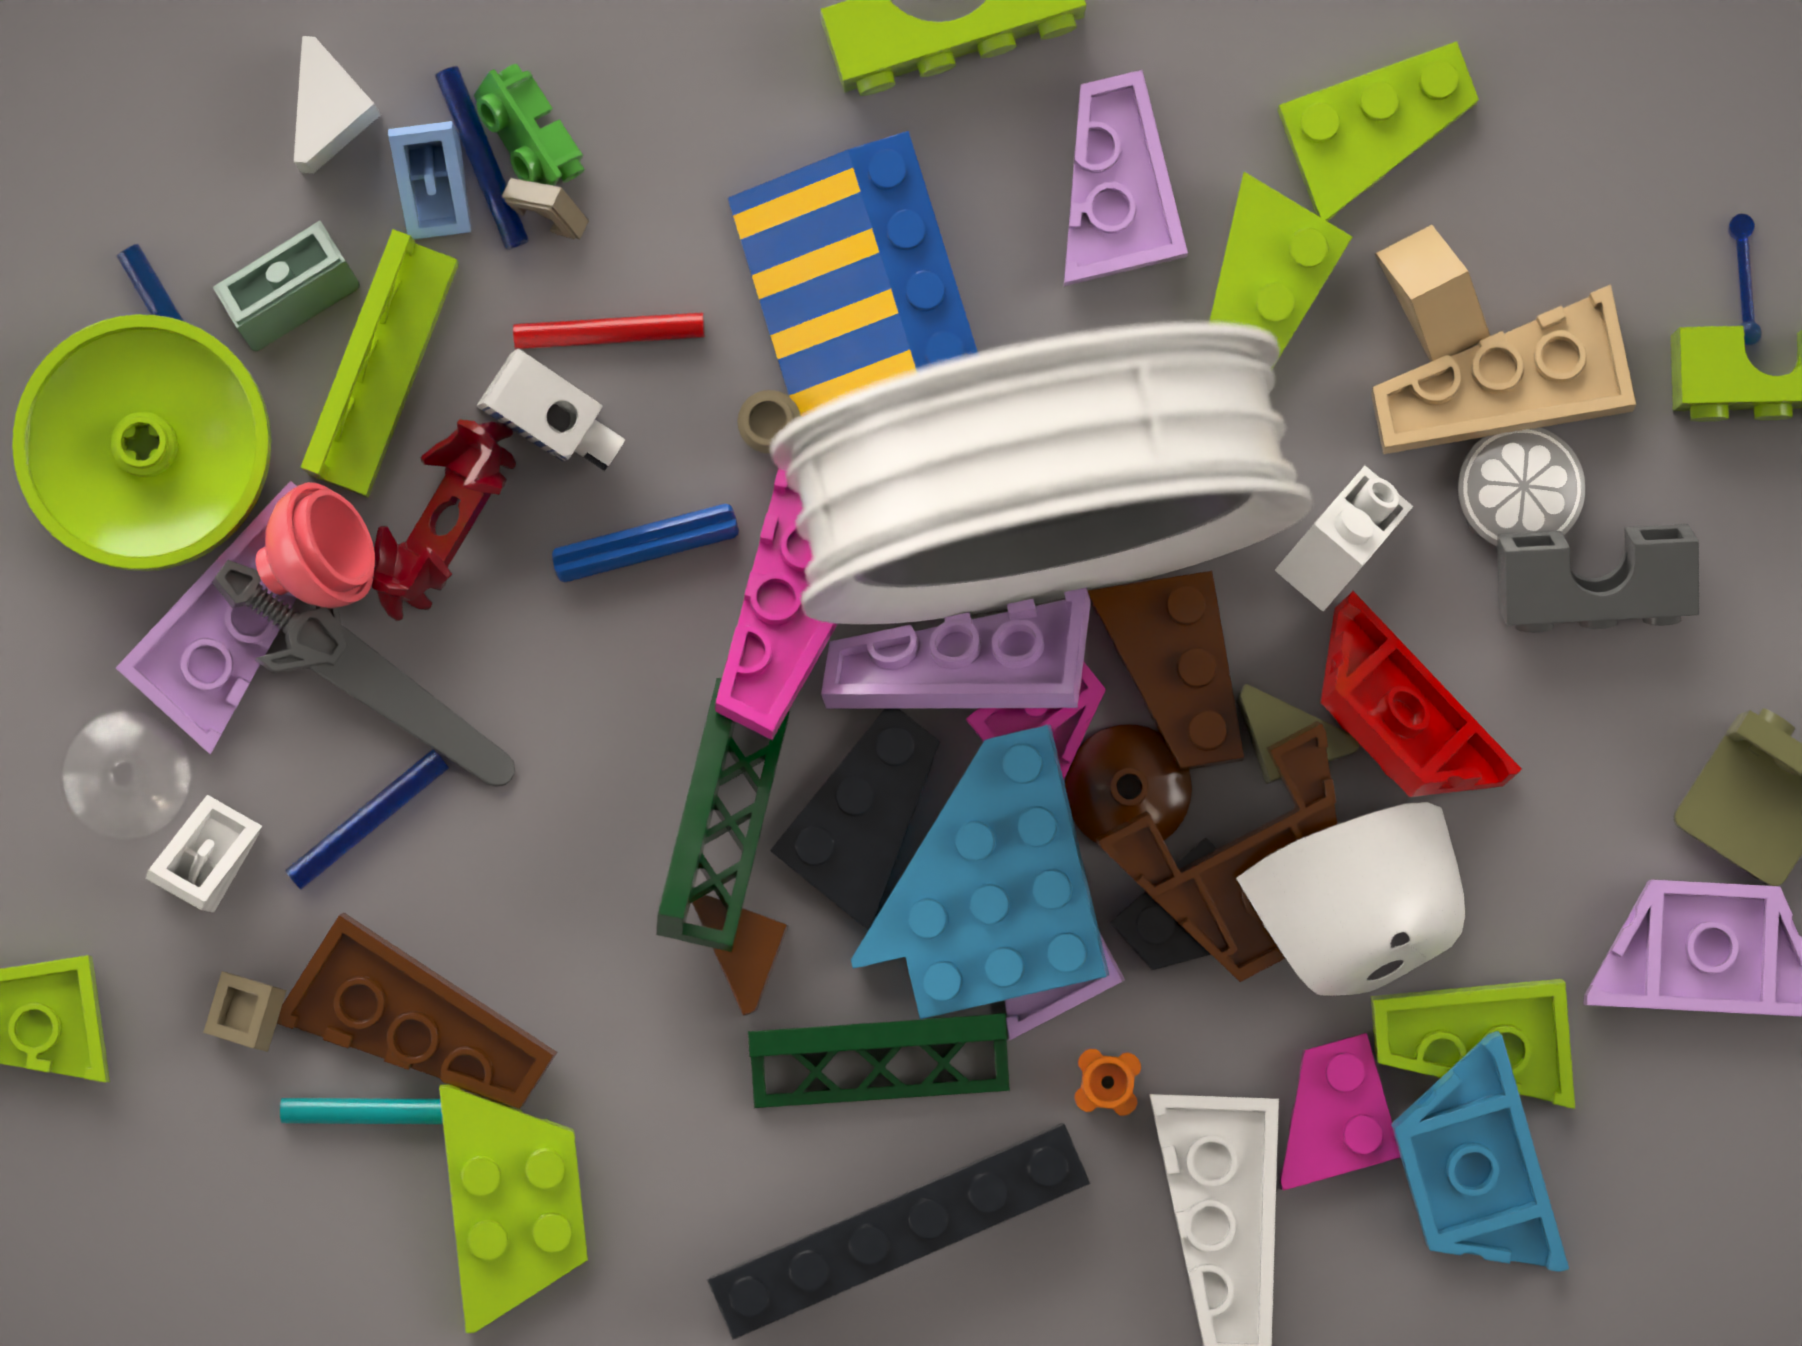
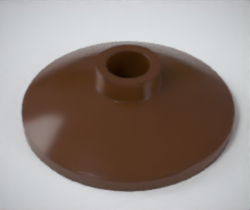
M1117 725L1095 733L1078 748L1065 776V788L1073 821L1081 832L1096 844H1098L1095 839L1096 837L1145 811L1150 813L1163 840H1166L1180 826L1190 806L1192 795L1190 771H1180L1161 734L1144 726ZM1124 775H1133L1141 783V792L1134 799H1125L1117 791V782Z

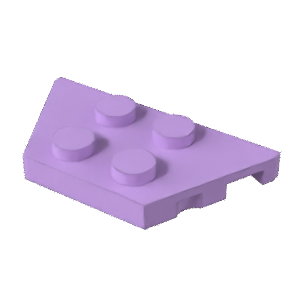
M1648 880L1584 995V1005L1802 1017V937L1799 936L1792 921L1793 914L1781 887Z

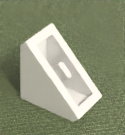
M302 36L294 163L301 173L314 174L381 114L373 101L316 37Z
M207 795L148 870L146 879L200 910L215 912L257 839L262 825Z

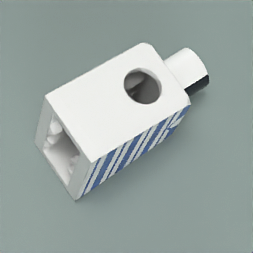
M519 348L509 355L476 406L562 462L568 460L573 452H576L605 471L625 441L623 437L595 420L603 407L599 402ZM553 404L570 413V425L564 432H560L547 422V412Z

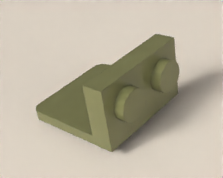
M1763 708L1759 715L1751 710L1737 715L1677 807L1673 819L1678 828L1765 885L1779 886L1786 880L1802 855V743L1791 737L1795 731V727L1774 712Z

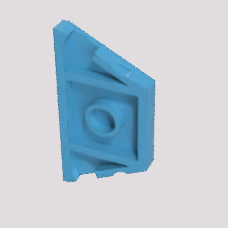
M1495 1031L1485 1036L1402 1113L1391 1126L1423 1236L1430 1251L1454 1255L1467 1253L1482 1256L1485 1260L1509 1264L1510 1261L1546 1266L1548 1270L1562 1272L1569 1269L1504 1040L1500 1032Z

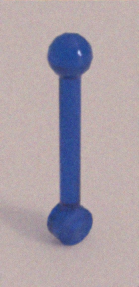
M1741 213L1735 215L1730 220L1728 232L1732 238L1736 239L1742 311V323L1739 326H1744L1745 345H1754L1762 337L1761 327L1755 322L1749 237L1755 229V223L1751 216Z

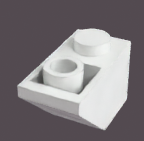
M1364 466L1289 552L1275 571L1320 610L1324 611L1413 506L1398 494L1392 484L1379 478L1368 467Z

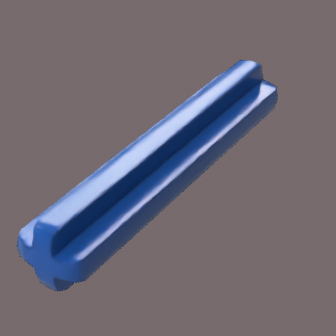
M725 503L561 546L552 551V560L558 579L562 582H569L729 540L738 535L739 528L734 509L730 504Z

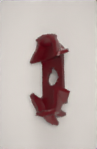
M459 419L457 421L458 428L450 436L436 443L420 457L424 465L444 466L445 477L407 540L398 545L387 526L378 527L374 545L375 566L371 587L377 591L379 602L386 613L394 620L400 621L404 617L403 601L417 609L429 610L431 608L432 602L424 592L429 588L439 591L443 589L448 578L452 575L448 566L491 494L500 495L507 481L499 472L500 466L507 469H513L516 466V460L513 455L498 444L499 441L510 438L513 435L512 428L504 423L484 422L477 424L475 421ZM458 499L461 500L458 504L459 518L456 525L447 534L438 536L436 533V522L440 514L449 506L455 505Z

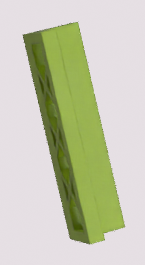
M392 229L301 464V468L309 476L369 498L458 268L459 261L456 258L418 245L414 242L411 235Z

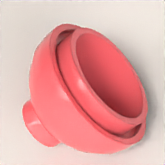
M309 482L293 488L277 502L267 523L265 547L261 548L256 555L258 574L270 591L278 595H284L289 592L307 604L325 608H338L361 600L369 592L373 582L372 577L374 576L375 566L373 542L365 522L348 500L324 485Z

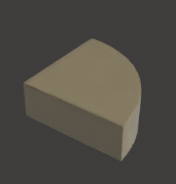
M510 178L502 194L505 202L521 216H524L526 210H530L553 221L550 232L574 240L575 238L581 239L589 222L562 187Z

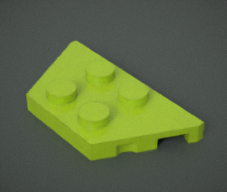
M444 1084L439 1086L465 1330L467 1334L479 1331L588 1260L574 1129L547 1119L542 1120L523 1113L520 1109L500 1102L495 1103L460 1090L461 1088L453 1085Z

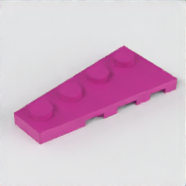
M780 468L777 471L772 498L763 523L754 565L749 575L743 606L734 631L715 702V712L773 740L838 623L818 621L804 614L801 597L804 591L811 585L807 580L806 568L813 560L810 541L803 539L798 534L796 520L803 511L801 496L788 486L787 471Z

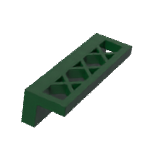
M717 678L658 910L656 935L732 952L790 711H788L773 740L770 739L767 746L745 757L732 738L736 722L715 712V702L722 680ZM729 752L736 763L724 770ZM764 761L761 778H759L753 767ZM743 773L756 792L755 802L731 816L718 797L719 787ZM715 810L721 822L709 828L713 811ZM750 819L745 837L738 826ZM729 832L742 851L741 859L738 863L716 874L703 855L705 844ZM700 868L707 881L695 887ZM736 878L732 896H730L724 884ZM713 890L728 911L723 931L686 923L690 904Z
M993 1014L748 1031L754 1108L1010 1091L1006 1015ZM993 1040L996 1079L969 1081L949 1064L966 1042ZM956 1043L944 1058L929 1046ZM920 1046L939 1063L921 1084L905 1085L885 1068L902 1047ZM893 1047L881 1062H878L865 1050ZM855 1050L875 1067L858 1088L841 1089L821 1072L838 1051ZM828 1052L816 1067L802 1055L803 1053ZM791 1054L811 1072L793 1093H766L764 1056ZM944 1068L958 1080L955 1082L932 1083ZM879 1073L883 1074L895 1085L868 1087ZM816 1077L831 1089L804 1092Z

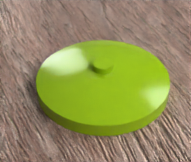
M142 314L118 316L94 323L72 334L57 345L36 368L27 382L15 414L12 438L13 460L19 485L32 512L40 523L66 547L96 563L116 569L129 571L164 570L184 565L210 553L232 536L248 518L264 488L271 458L270 421L262 394L252 375L232 351L214 336L187 322L170 317Z

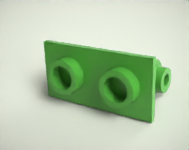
M517 63L505 68L499 74L495 69L489 71L473 96L477 101V111L482 122L491 132L498 134L509 151L511 165L520 180L555 186L560 178L563 183H567L582 174L585 170L580 163L583 154L560 119L541 129L535 120L549 114L553 108L530 71L522 72Z

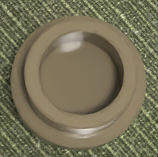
M776 390L759 391L751 395L740 408L738 414L739 433L745 443L755 451L771 454L770 446L773 439L781 430L799 419L801 414L795 402L786 394Z

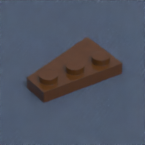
M1205 571L1087 590L1096 615L1098 614L1119 658L1132 677L1150 716L1179 770L1183 771L1243 761L1244 752L1213 572Z

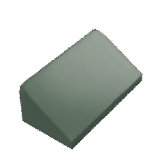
M318 221L218 283L213 288L253 351H259L356 291L360 287V283L322 222Z

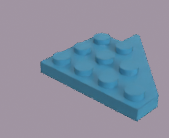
M1044 725L984 740L851 958L852 967L855 969L905 957L920 1019L1109 976L1051 725Z

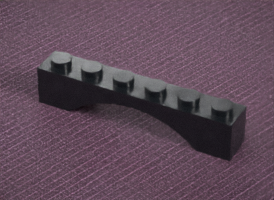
M1061 1123L881 1204L714 1274L707 1281L730 1335L734 1340L1091 1183L1065 1124Z

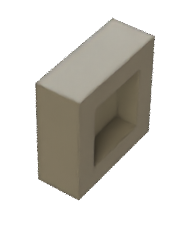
M221 971L203 1033L268 1052L286 990Z

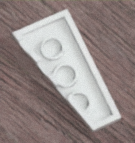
M1149 1094L1203 1346H1272L1279 1099Z

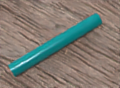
M281 1098L280 1121L282 1124L443 1125L440 1099Z

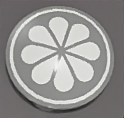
M1543 428L1525 429L1480 439L1469 451L1462 464L1458 479V496L1470 530L1497 546V534L1561 531L1564 536L1575 524L1581 513L1585 499V478L1576 454L1559 436Z

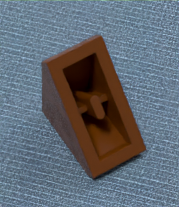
M705 895L692 902L703 927L723 931L728 911L720 899ZM744 908L742 909L732 952L713 948L740 1010L743 1016H746L758 1010L788 925Z

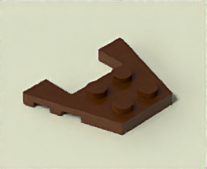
M1318 721L1266 748L1295 804V808L1192 863L1178 869L1150 813L1147 811L1095 838L1099 846L1239 982L1284 960L1285 957L1236 878L1267 856L1289 844L1337 825L1334 804L1336 803L1333 779L1330 776L1326 749L1328 747L1327 735L1323 725Z

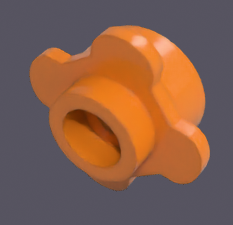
M1097 1049L1084 1051L1078 1059V1066L1082 1070L1081 1088L1074 1094L1076 1105L1085 1112H1091L1098 1107L1113 1109L1120 1116L1132 1113L1138 1103L1136 1096L1133 1094L1134 1078L1141 1071L1139 1059L1129 1052H1125L1119 1057L1104 1056ZM1105 1076H1111L1114 1080V1085L1109 1089L1104 1088L1101 1083Z

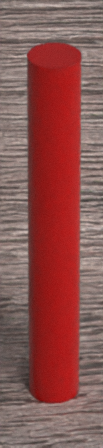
M703 312L513 324L515 349L705 338Z

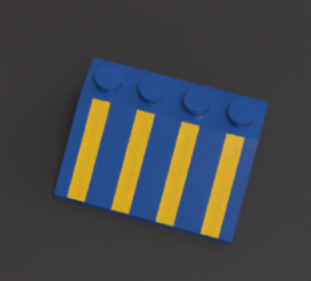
M909 131L847 149L728 197L787 392L799 408L801 417L825 404L875 384L936 365L979 355Z

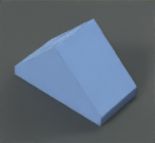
M453 122L388 129L407 234L411 235L414 240L471 232L461 141Z

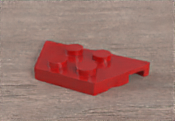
M1354 591L1334 608L1321 704L1334 716L1338 724L1346 732L1350 733L1380 765L1383 772L1394 780L1409 797L1503 787L1522 770Z

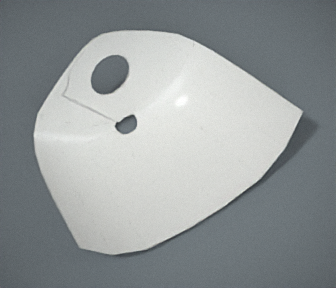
M1429 802L1401 804L1314 833L1267 856L1236 878L1291 967L1301 980L1318 995H1354L1383 987L1451 948L1463 930L1465 904L1457 861L1442 808ZM1400 932L1408 934L1410 941L1406 944L1395 946L1394 948L1390 947L1392 937ZM1396 960H1403L1402 965L1392 973L1375 980H1367L1369 975L1381 966Z

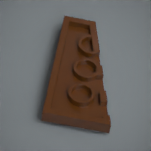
M342 913L337 917L282 1004L277 1024L287 1028H298L323 1037L324 1041L347 1049L352 1047L385 1059L384 1062L407 1070L412 1068L440 1078L444 1083L518 1109L524 1106L558 1053L346 913Z

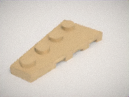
M1611 284L1590 293L1588 298L1563 308L1561 305L1538 315L1536 320L1507 333L1501 331L1480 340L1478 345L1451 357L1449 355L1443 356L1376 385L1372 388L1371 393L1383 454L1633 412L1636 406Z

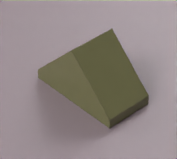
M1245 684L1237 697V702L1266 784L1282 779L1266 748L1316 721L1320 722L1326 731L1328 763L1352 755L1358 750L1360 744L1350 733L1255 687Z

